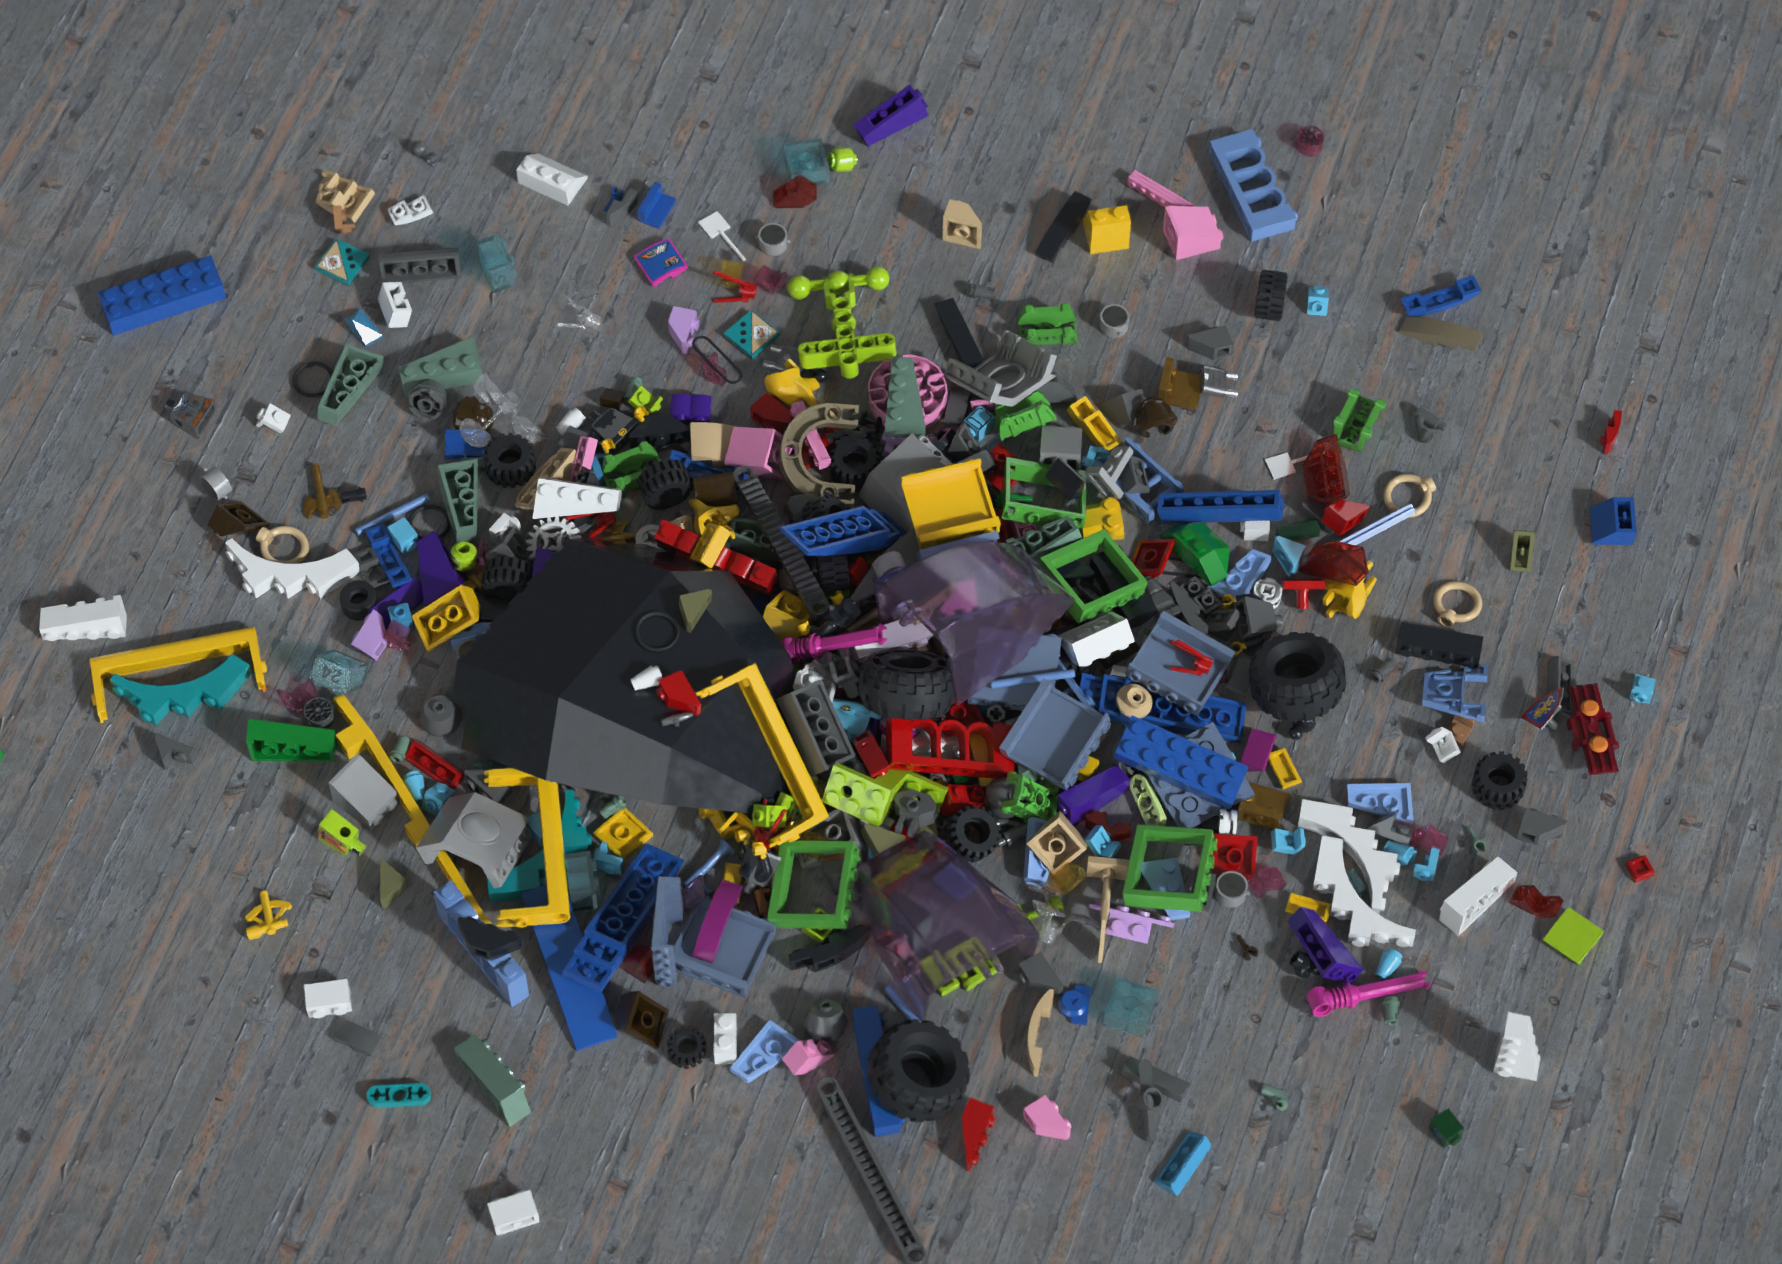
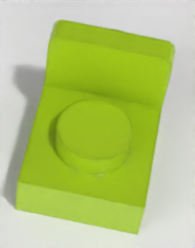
M640 385L627 402L635 409L639 406H644L649 413L648 415H650L651 413L655 414L658 412L663 398L661 396L655 398Z
M754 804L752 813L753 826L772 827L782 810L785 809L787 812V806ZM786 813L778 827H786Z

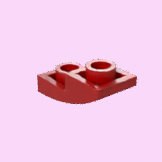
M1614 410L1612 418L1608 419L1605 433L1601 434L1600 446H1604V454H1608L1615 444L1621 424L1622 410Z
M860 556L856 562H852L849 566L850 583L854 584L856 589L870 569L866 561Z

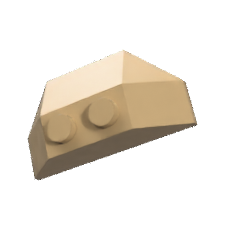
M561 447L557 454L544 462L518 493L515 506L521 509L534 510L538 478L545 477L570 481L576 450Z

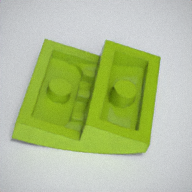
M1568 907L1549 930L1543 941L1580 965L1590 949H1593L1604 931Z

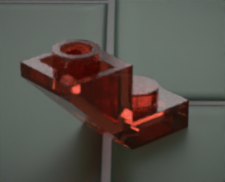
M1093 811L1085 814L1086 829L1092 831L1096 825H1101L1111 841L1122 842L1131 840V823H1116L1113 826H1109L1106 811Z
M1518 885L1509 902L1511 905L1538 918H1555L1564 901L1560 896H1543L1534 885Z

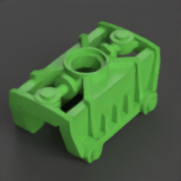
M1063 303L1060 306L1052 307L1025 305L1024 309H1022L1018 317L1019 336L1036 345L1078 344L1076 317L1070 304ZM1073 323V326L1064 328L1060 327L1062 324ZM1021 326H1032L1035 329H1021Z
M1351 388L1347 393L1348 399L1340 415L1333 421L1335 426L1333 442L1361 452L1366 440L1372 436V427L1378 419L1380 411H1383L1387 404L1385 400L1379 398L1375 402L1363 396L1361 397L1359 390ZM1359 401L1362 402L1363 410H1360L1357 414L1355 407ZM1373 408V410H1372L1370 416L1367 417V416H1368L1367 412L1371 411V409ZM1361 421L1363 423V426L1359 428L1355 427L1353 425V422ZM1349 431V437H1346L1344 440L1340 439L1342 433ZM1358 434H1359L1360 437H1359L1358 444H1357V446H1356V445L1354 444V439H1353V438H1357V436H1358Z
M1038 389L1013 407L995 403V426L1002 441L1007 437H1016L1021 432H1029L1035 427L1045 426V423L1057 420L1049 401Z
M645 441L641 442L639 447L614 456L612 454L606 455L603 458L604 461L602 462L601 469L606 486L622 489V493L626 494L627 491L639 487L637 483L638 477L643 470L647 469V467H644L646 462L654 459L660 462L657 451ZM613 474L621 475V476H619V478H616V479H612V478H611V479L607 480V478H606V477L611 476V475H613Z
M1013 771L1008 772L1006 782L1016 785L1013 795L1014 800L1002 801L1000 808L1002 813H1011L1023 819L1026 825H1028V818L1036 817L1049 820L1056 814L1058 792H1053L1051 788H1045L1034 782L1033 779L1024 777L1022 774H1017ZM1021 797L1027 800L1025 804L1020 802Z

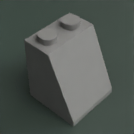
M1042 426L1040 463L1053 465L1057 458L1061 457L1073 469L1080 470L1082 428L1074 426Z
M358 753L328 782L333 802L370 831L375 826L380 825L384 817L398 806L399 798L397 791Z

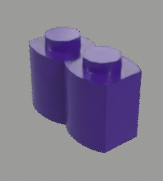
M688 394L671 395L669 415L684 424H690V422H711V396L703 394L692 396Z

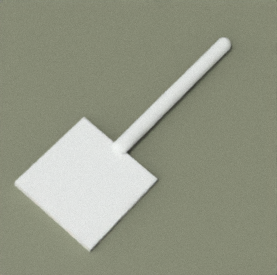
M718 211L698 222L711 239L720 234L741 260H746L725 235L724 231L729 229L730 225Z
M1333 449L1294 460L1290 459L1288 453L1267 458L1265 462L1273 479L1296 473L1293 466L1294 463L1332 453Z

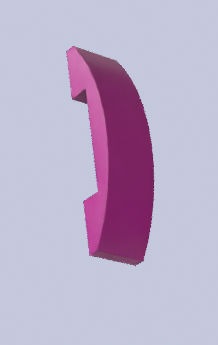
M726 880L721 881L702 923L693 951V958L713 964L720 947V940L733 907L737 904L743 886Z

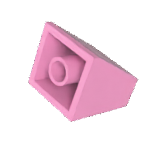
M1165 207L1163 231L1176 260L1220 249L1223 234L1221 229L1217 228L1216 217L1214 214H1211L1208 207Z
M734 427L730 436L724 465L729 468L748 466L753 470L755 476L785 481L778 461V450L782 434L775 429ZM786 447V454L791 456L793 449Z

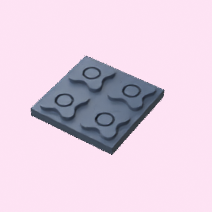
M1214 722L1183 737L1235 760ZM1145 773L1176 827L1195 828L1218 816L1220 809H1226ZM1245 777L1231 808L1255 795Z

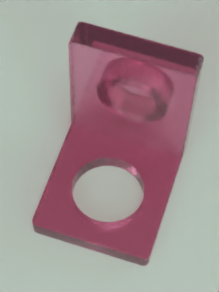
M309 679L291 694L281 689L277 690L284 707L298 713L304 709L309 700L319 697L312 680Z

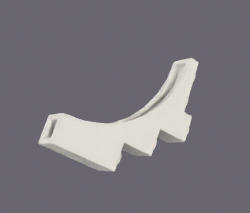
M232 538L225 542L227 557L231 562L235 561L238 564L237 567L242 574L243 588L248 594L252 593L255 598H258L275 586L280 594L284 593L288 599L305 587L321 599L360 573L358 561L347 549L319 561L302 564H284L257 557L243 549Z
M1303 799L1298 828L1313 831L1322 836L1343 839V849L1355 861L1368 886L1370 908L1378 914L1380 911H1384L1386 899L1382 898L1383 892H1387L1388 884L1393 882L1394 875H1399L1400 863L1397 862L1398 854L1378 851V840L1374 839L1375 831L1354 827L1356 817L1352 816L1353 808Z
M1322 836L1313 890L1322 894H1334L1330 912L1331 917H1335L1338 920H1351L1347 943L1357 947H1369L1370 939L1378 943L1388 942L1400 947H1412L1415 929L1400 926L1383 918L1373 911L1354 890L1344 867L1342 855L1343 839Z

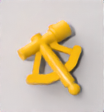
M262 890L260 892L261 904L254 907L245 917L247 922L253 920L259 924L246 928L249 940L260 938L265 933L273 935L277 929L289 926L286 918L279 919L286 909L290 910L292 908L291 903L281 900L270 901L268 892ZM271 908H281L273 919ZM263 912L265 922L256 916Z

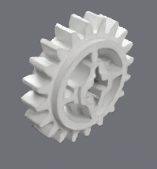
M548 517L547 523L540 520L541 527L533 526L536 530L535 533H528L533 539L526 540L527 544L531 546L526 550L528 553H532L529 558L534 561L537 547L540 548V543L543 539V549H550L554 553H558L564 547L563 543L568 535L569 538H582L578 535L580 530L574 528L575 524L573 522L568 524V520L565 518L561 522L559 517H555L553 522ZM554 530H561V532L549 533Z

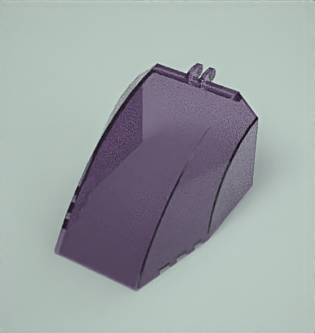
M984 542L958 546L897 568L873 581L879 624L892 623L896 618L902 616L899 624L904 627L918 619L940 641L950 658L954 697L957 705L1021 662L1028 655V650L1038 644L1039 638L1043 633L1051 629V624L1057 618L1060 619L1075 602V599L1023 548L1008 543Z
M925 830L857 866L858 878L855 884L863 903L864 913L869 922L871 935H873L876 951L921 1022L926 1019L931 995L948 981L978 966L985 979H991L992 973L985 963L987 960H990L999 974L1004 972V968L996 955L1014 945L1017 946L1025 960L1035 953L1040 934L1014 900L945 842Z

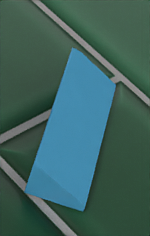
M1188 1131L1154 1183L1171 1194L1178 1196L1211 1148V1143L1207 1137Z

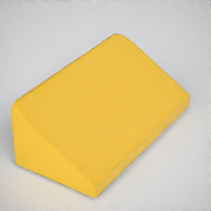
M709 522L690 559L712 568L729 538L730 532L721 525Z

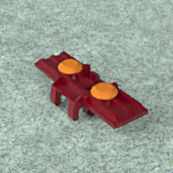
M1598 684L1569 686L1568 689L1575 716L1570 717L1566 725L1568 731L1573 730L1574 740L1571 743L1572 750L1576 751L1579 746H1582L1589 775L1618 772L1614 750H1617L1620 746L1614 735L1611 722L1612 713L1605 712V708H1603ZM1600 722H1603L1607 738L1601 735Z

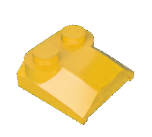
M1108 497L1100 503L1086 505V519L1082 529L1083 538L1105 529L1113 540L1124 539L1121 508L1115 498Z

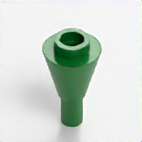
M999 490L997 495H995L996 507L1001 510L1002 491ZM1010 493L1011 502L1032 503L1033 501L1032 495L1019 496L1018 494Z

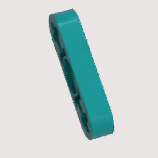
M424 1083L375 1085L370 1087L366 1094L369 1105L374 1108L423 1106L431 1100L430 1088ZM397 1091H402L405 1093V1096L401 1100H395L393 1094ZM408 1091H411V1093H412V1095H411L412 1099H409V1093H408ZM419 1091L424 1092L423 1098H418ZM386 1092H389L388 1095L390 1100L386 1099ZM375 1093L380 1094L378 1100H374Z

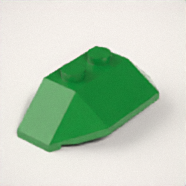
M1204 522L1174 525L1159 534L1160 539L1175 540L1172 550L1210 587L1227 577L1230 547Z

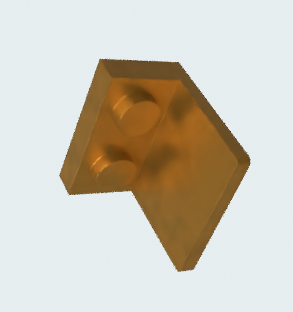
M1166 357L1158 389V398L1165 401L1168 405L1196 410L1200 397V375L1178 371L1177 367L1174 366V358Z
M1249 783L1255 795L1246 801H1241L1237 820L1272 830L1275 828L1279 829L1289 794Z

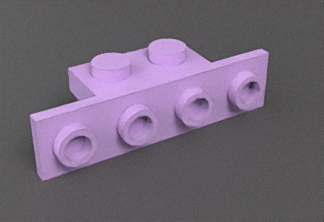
M1101 900L1090 903L1089 908L1101 911ZM1117 905L1116 908L1109 907L1110 915L1105 934L1147 944L1152 923L1173 928L1175 922L1171 921V917L1159 915L1158 918L1151 917L1150 912L1138 910L1137 913L1130 912L1129 907Z

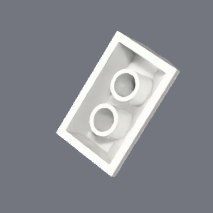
M538 153L527 155L516 169L519 184L567 206L588 179L587 175Z
M1112 611L1058 635V637L1062 638L1061 645L1071 662L1079 667H1086L1092 664L1093 660L1106 658L1111 655V652L1126 649L1130 643L1135 642L1127 619Z

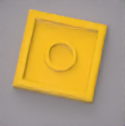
M625 807L624 810L620 809L593 832V836L600 843L602 841L607 842V849L614 856L623 858V861H625L651 839L653 833Z

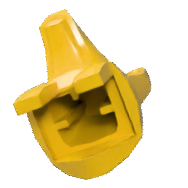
M787 359L785 362V367L788 370L775 372L765 377L766 390L772 397L778 398L785 407L791 408V404L802 400L811 407L818 405L812 393L820 387L818 381L815 378L801 377L799 367L791 359Z
M698 499L688 501L695 511L693 526L697 535L702 536L710 522L727 529L730 532L729 537L731 539L736 538L733 529L727 525L739 515V508L736 504L709 507Z
M1372 561L1364 562L1350 577H1326L1324 579L1325 590L1328 592L1323 598V604L1328 606L1335 598V601L1326 611L1327 618L1331 619L1337 611L1347 614L1348 617L1354 619L1359 617L1365 606L1366 598L1377 580L1376 577L1372 576L1365 583L1363 582L1373 565Z

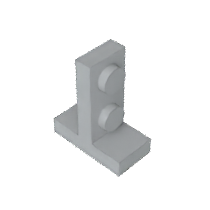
M1115 446L1102 467H1087L1085 470V475L1104 498L1121 499L1124 494L1115 482L1134 452L1130 446Z

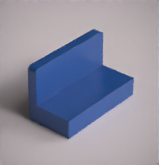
M655 181L638 209V221L660 229L676 203V198L664 194L662 184Z
M445 430V460H460L465 455L466 457L484 456V449L487 448L484 430Z

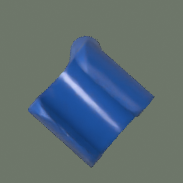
M617 186L612 188L611 199L603 209L606 213L614 200L622 201L623 190L617 193Z

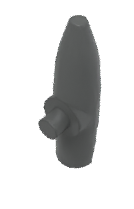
M686 712L660 719L662 726L673 724L675 727H678L680 722L692 717L693 713Z

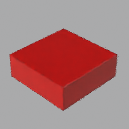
M1646 855L1630 860L1625 864L1635 883L1652 877L1655 874Z

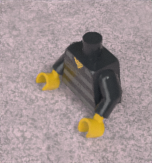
M838 590L836 591V596H830L835 608L818 625H811L810 627L807 619L802 620V624H797L799 633L801 635L815 633L821 637L839 635L853 624L861 614L859 604L849 598H844L841 591Z

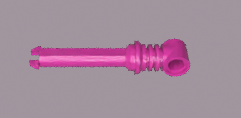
M879 624L877 628L828 637H821L813 633L809 637L800 639L783 638L781 643L789 653L792 664H797L801 662V659L811 657L820 659L828 651L877 642L883 645L887 638L883 637L882 630H886L887 627Z
M1419 970L1417 974L1360 986L1346 982L1340 988L1326 989L1321 986L1315 987L1307 992L1306 998L1313 1015L1323 1017L1330 1014L1333 1009L1343 1007L1353 1009L1355 1005H1358L1359 1001L1420 988L1427 990L1431 986V981L1424 983L1423 977L1427 976V972Z

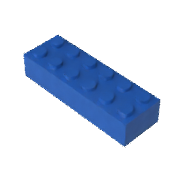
M211 255L98 292L102 309L113 336L226 299L223 283Z
M1133 715L1113 756V759L1228 810L1233 805L1249 768L1242 763Z

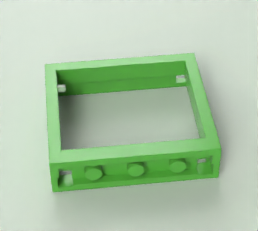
M1006 457L1002 471V519L1043 526L1069 516L1082 533L1086 519V482L1082 496L1075 499V513L1011 502L1010 479L1055 486L1045 477L1052 465ZM1074 469L1086 481L1085 471Z
M1105 529L1040 557L1036 567L1037 573L1078 624L1088 619L1092 620L1101 613H1108L1116 606H1123L1129 600L1138 599L1140 595L1145 593L1144 590L1148 583ZM1102 549L1130 584L1084 604L1056 569Z
M1137 824L1123 890L1125 906L1201 912L1203 902L1207 901L1206 886H1210L1211 882L1209 871L1210 868L1213 869L1214 867L1213 851H1217L1218 839L1214 838L1213 830ZM1148 841L1203 845L1194 894L1137 890Z
M786 841L780 844L778 856L782 859L775 870L767 920L774 923L776 928L847 929L848 920L851 917V901H854L855 897L854 882L858 878L857 863L861 859L859 856L860 849H858L853 841H793L791 843ZM794 853L845 854L835 914H785Z

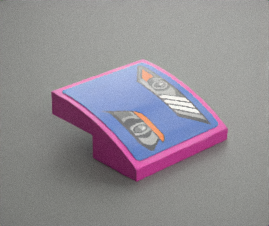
M670 238L659 241L634 256L654 287L670 276L674 279L689 268Z

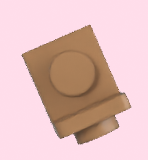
M341 205L333 206L335 230L340 231V234L352 233L351 230H356L355 224L343 225V222H347L346 210H342Z
M1454 715V719L1447 730L1452 732L1458 747L1462 748L1473 731L1475 720Z

